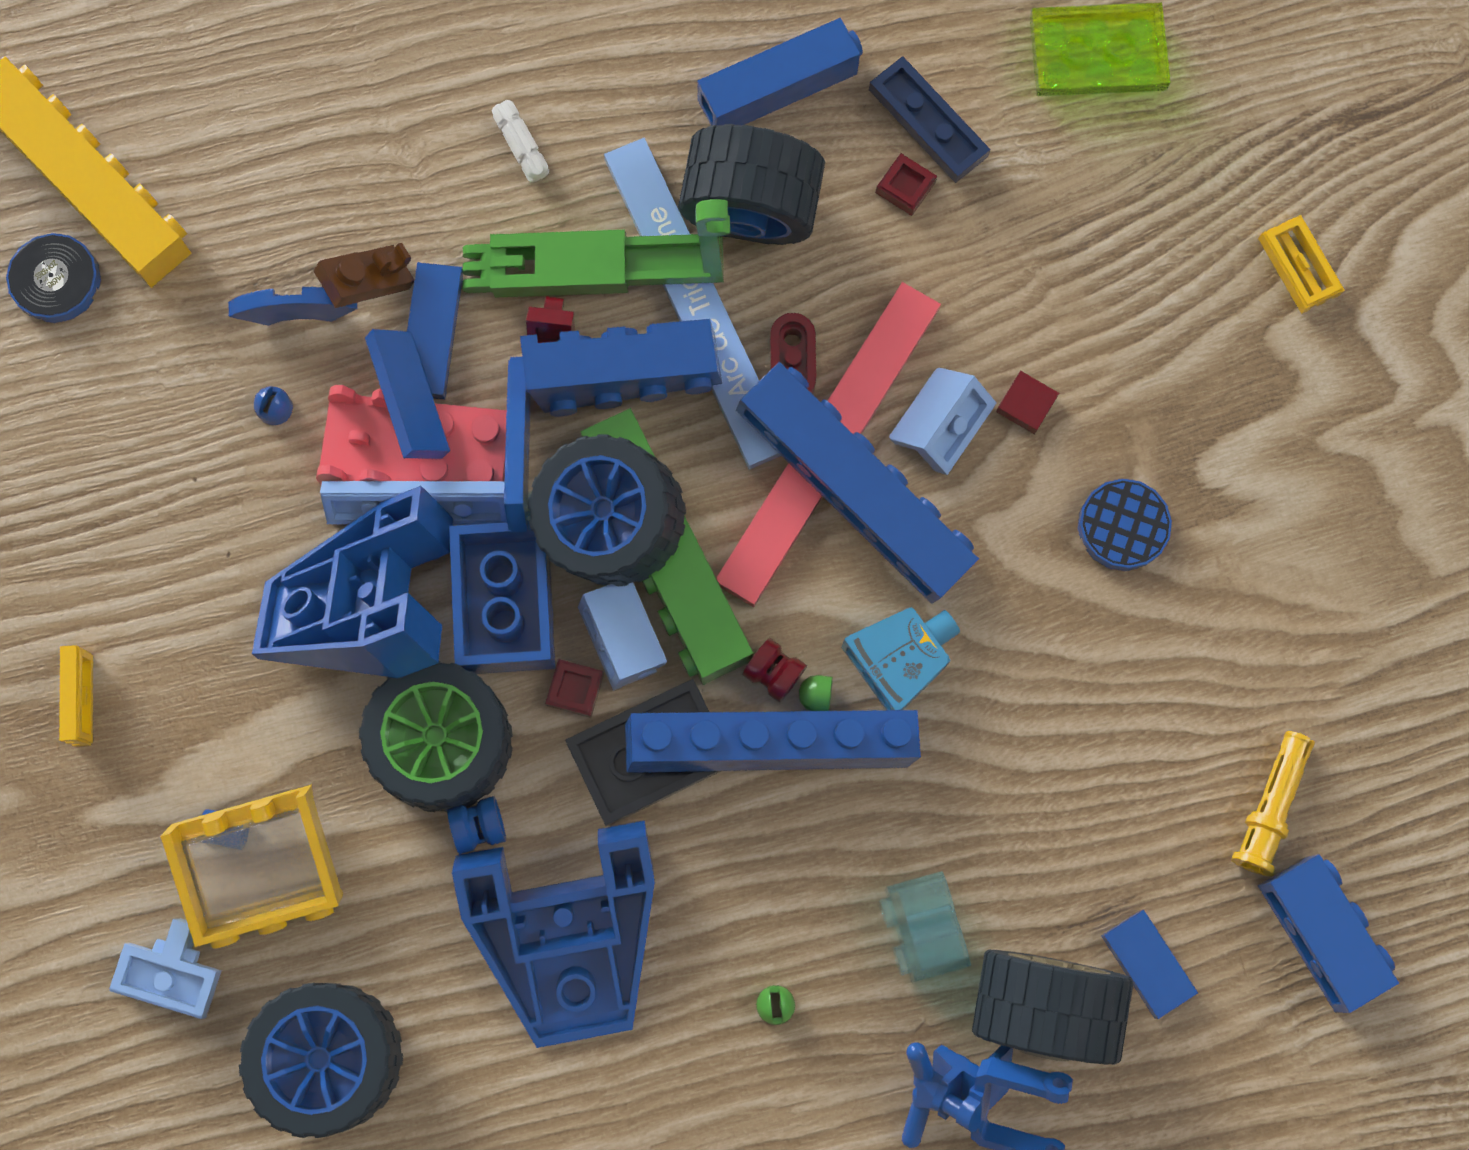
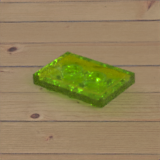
M1162 2L1032 8L1029 18L1036 96L1167 91L1171 81Z

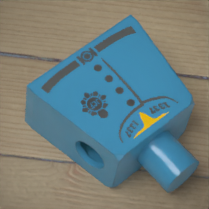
M911 607L849 635L844 639L841 648L886 710H904L947 667L951 660L942 648V645L958 635L960 629L946 610H943L924 623L918 613Z

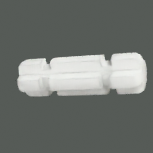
M505 100L501 104L495 105L492 109L493 118L499 129L502 130L503 136L516 160L521 164L522 171L527 180L537 182L545 178L549 174L548 164L543 155L539 153L538 146L523 119L519 117V112L514 103L510 100Z

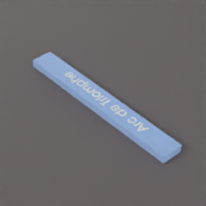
M645 138L604 154L608 169L640 236L690 234ZM664 284L663 287L679 321L711 320L715 331L722 384L712 385V392L748 469H753L780 457L781 455L736 411L740 399L759 382V379L714 284Z

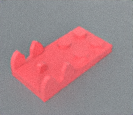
M344 385L330 387L328 396L329 407L320 466L317 469L316 475L320 485H322V481H504L507 410L435 403L450 452L442 459L403 458L381 389L373 391L372 397L358 395L355 390Z

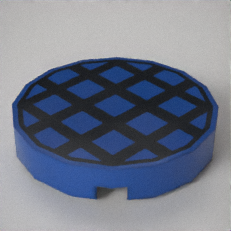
M1118 479L1105 482L1091 492L1079 512L1077 529L1080 539L1082 538L1083 544L1087 548L1086 551L1093 560L1109 569L1130 571L1146 566L1162 553L1170 539L1172 520L1167 504L1156 490L1141 481Z

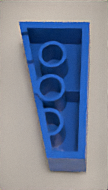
M710 319L650 324L647 326V333L638 334L636 329L623 326L607 328V331L601 335V338L579 335V331L560 332V340L557 342L538 343L537 334L520 336L526 388L544 413L550 412V415L555 417L573 415L577 413V408L595 405L597 409H612L621 406L622 400L640 398L643 402L659 401L665 399L667 393L685 390L686 394L691 395L706 393L712 390V385L722 384L715 331Z

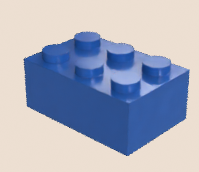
M529 521L528 532L511 533L507 522L449 526L455 664L461 665L465 670L473 671L475 674L555 669L550 560L548 555L541 551L537 545V539L534 532L531 531Z

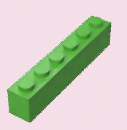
M631 408L580 431L582 437H594L598 434H607L614 438L622 437L630 440L654 456ZM684 516L685 529L683 536L680 537L679 547L675 554L670 556L666 561V565L661 570L649 575V578L643 580L642 583L649 595L657 592L664 608L657 612L668 635L678 634L684 650L679 651L678 655L688 676L698 675L702 685H705L748 664L753 657V651Z

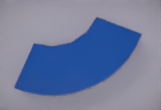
M302 287V295L275 294L274 289H265L238 296L228 302L229 317L267 326L281 321L296 319H315L332 322L357 309V303L335 308L323 287Z

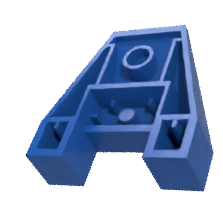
M421 485L376 505L265 582L252 655L259 660L400 678L438 664L442 624L409 594L411 568L431 560H436L450 553L449 526H453V518Z
M645 820L598 829V849L603 875L512 892L503 847L455 856L452 877L461 920L536 1048L633 1030L655 885Z

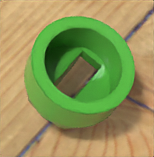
M815 675L808 677L801 683L799 699L807 710L829 711L833 677Z
M773 985L760 992L756 1001V1009L762 1020L772 1025H780L792 1017L795 1010V1000L788 989L779 985ZM780 992L782 1017L772 1018L770 993Z

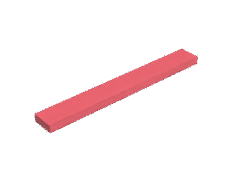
M904 282L897 289L828 399V402L841 414L842 420L840 422L852 434L855 432L863 433L940 309V303ZM789 463L716 578L722 589L752 607H755L823 497Z

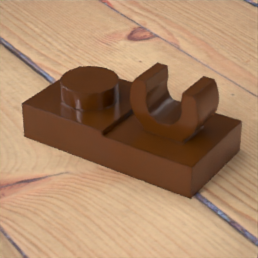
M398 243L396 247L390 245L320 260L313 271L335 308L410 290L415 280L407 268L411 261V256L403 243Z

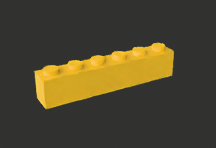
M4 56L0 60V131L152 288L192 254L182 240L187 235V232L170 214L162 218L153 209L158 203L140 183L133 188L125 180L129 175L128 171L111 153L104 158L96 150L101 144L83 124H80L76 129L67 120L72 114L54 94L47 99L41 94L39 89L43 87V84L26 65L17 69Z

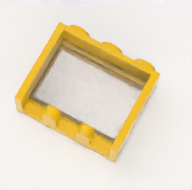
M312 784L173 823L160 836L195 947L210 943L213 949L225 947L237 942L240 939V934L258 930L259 935L270 934L287 926L286 921L305 916L306 921L319 920L333 914L334 907L339 906L342 899L343 890L339 885L314 802Z

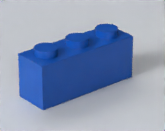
M1320 854L1305 857L1257 886L1334 1012L1351 1013L1399 984L1392 972L1395 970V964L1389 953L1381 945H1375L1366 928L1369 926V923L1363 911L1356 903H1349L1341 890L1342 879L1335 866L1327 859L1323 861Z

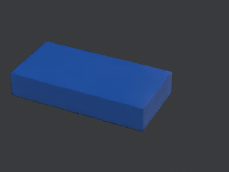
M1144 910L1138 911L1101 935L1125 974L1134 981V988L1154 1019H1160L1198 994Z

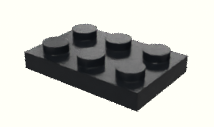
M694 679L682 683L565 740L606 827L721 772H627L625 725L631 713L709 712Z

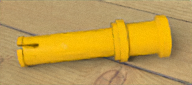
M1285 732L1261 802L1258 805L1257 811H1253L1247 816L1245 824L1248 826L1240 851L1234 852L1231 858L1232 862L1241 868L1256 874L1273 876L1275 867L1272 865L1281 839H1286L1289 833L1288 824L1285 823L1288 812L1303 776L1307 760L1315 745V741L1310 740L1309 737L1297 732Z

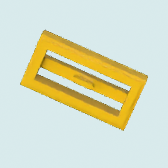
M1301 215L1263 232L1258 238L1301 314L1309 311L1313 306L1324 304L1330 298L1334 299L1340 296L1345 291ZM1292 230L1323 282L1325 290H1321L1309 269L1310 266L1307 260L1297 249L1288 233Z
M77 645L60 646L59 741L72 744L74 747L91 746V743H93V655Z

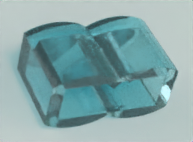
M943 871L885 888L887 898L879 900L886 927L895 926L899 937L900 945L893 947V952L901 976L909 974L911 982L914 983L971 966L967 947Z

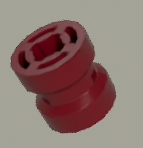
M768 638L752 657L742 675L752 683L764 685L768 690V695L780 703L800 679L807 665L797 657L789 658L782 653L781 645ZM775 664H777V666L773 669V671H772L771 674L769 675L768 673L770 672V670L773 668V666H774Z

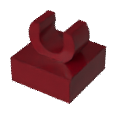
M546 296L544 308H528L526 317L527 335L537 334L538 343L557 342L560 340V332L575 331L574 312L563 310L564 298Z

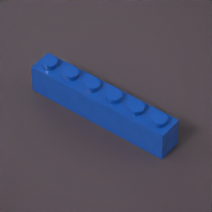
M778 362L740 399L736 411L902 576L933 604L979 560L972 552L974 550L973 544L960 531H951L939 520L941 514L935 505L924 497L918 499L906 487L908 481L905 476L890 464L885 466L873 454L875 449L866 437L858 432L852 434L840 422L842 416L839 411L827 400L823 399L820 402L808 390L809 383L799 371L793 367L786 369Z
M918 710L631 713L625 725L627 772L908 768L921 758Z

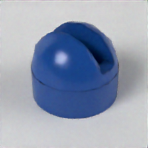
M268 386L260 389L255 395L254 410L264 423L280 425L290 418L293 404L284 390ZM272 395H275L270 404L268 413L263 412L270 397Z

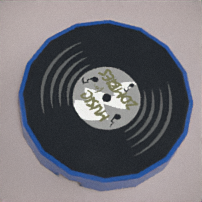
M51 233L34 237L20 246L10 260L6 280L9 294L23 312L31 317L42 319L44 322L58 323L72 320L89 308L94 301L92 297L96 292V288L99 290L101 275L98 262L83 243L69 235Z

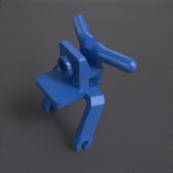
M914 1042L907 1047L906 1055L914 1073L913 1083L915 1088L913 1089L912 1103L902 1133V1142L906 1147L915 1148L920 1144L929 1112L933 1110L938 1111V1116L945 1120L949 1116L956 1119L957 1124L971 1132V1139L979 1146L992 1150H1065V1145L1060 1140L1044 1138L988 1121L987 1115L989 1110L1009 1089L1046 1098L1057 1104L1067 1103L1073 1084V1079L1068 1074L1063 1072L1049 1073L1012 1063L1013 1048L1002 1045L988 1059L982 1060L980 1067L972 1063L965 1056L955 1053L944 1045H940L934 1050L932 1067L923 1044Z

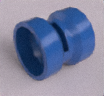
M495 796L481 799L477 806L470 808L459 805L447 809L450 830L459 855L474 851L478 844L485 842L490 845L506 842L505 828ZM476 816H478L482 833L480 832V828H479V824H478V820H477V817H476Z

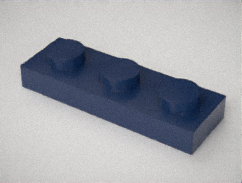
M903 56L870 81L869 91L955 183L988 158L991 149Z

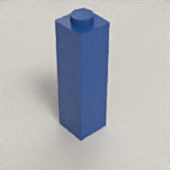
M840 17L697 80L698 102L711 126L724 124L745 125L857 75L859 59L863 54L861 42L853 30L848 32Z

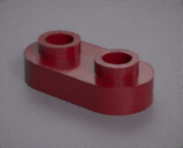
M784 314L776 319L771 328L770 370L778 362L786 369L789 367L795 368L809 383L808 390L813 394L816 385V332L814 325L802 314ZM788 335H796L801 342L798 345L790 346L784 339Z

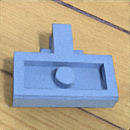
M181 918L173 919L166 941L157 939L153 949L133 943H124L109 991L204 1019L207 1017L222 970L197 963L200 951L192 949L194 943L187 920Z

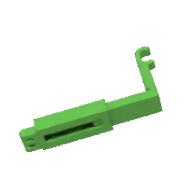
M710 199L696 204V228L698 234L627 237L625 229L490 234V244L463 246L464 258L480 259V261L463 263V274L467 276H480V278L463 280L462 290L466 293L492 292L495 298L628 293V286L724 282L722 235L730 234L728 201ZM525 260H535V274L506 275V268L518 267L519 270H525Z

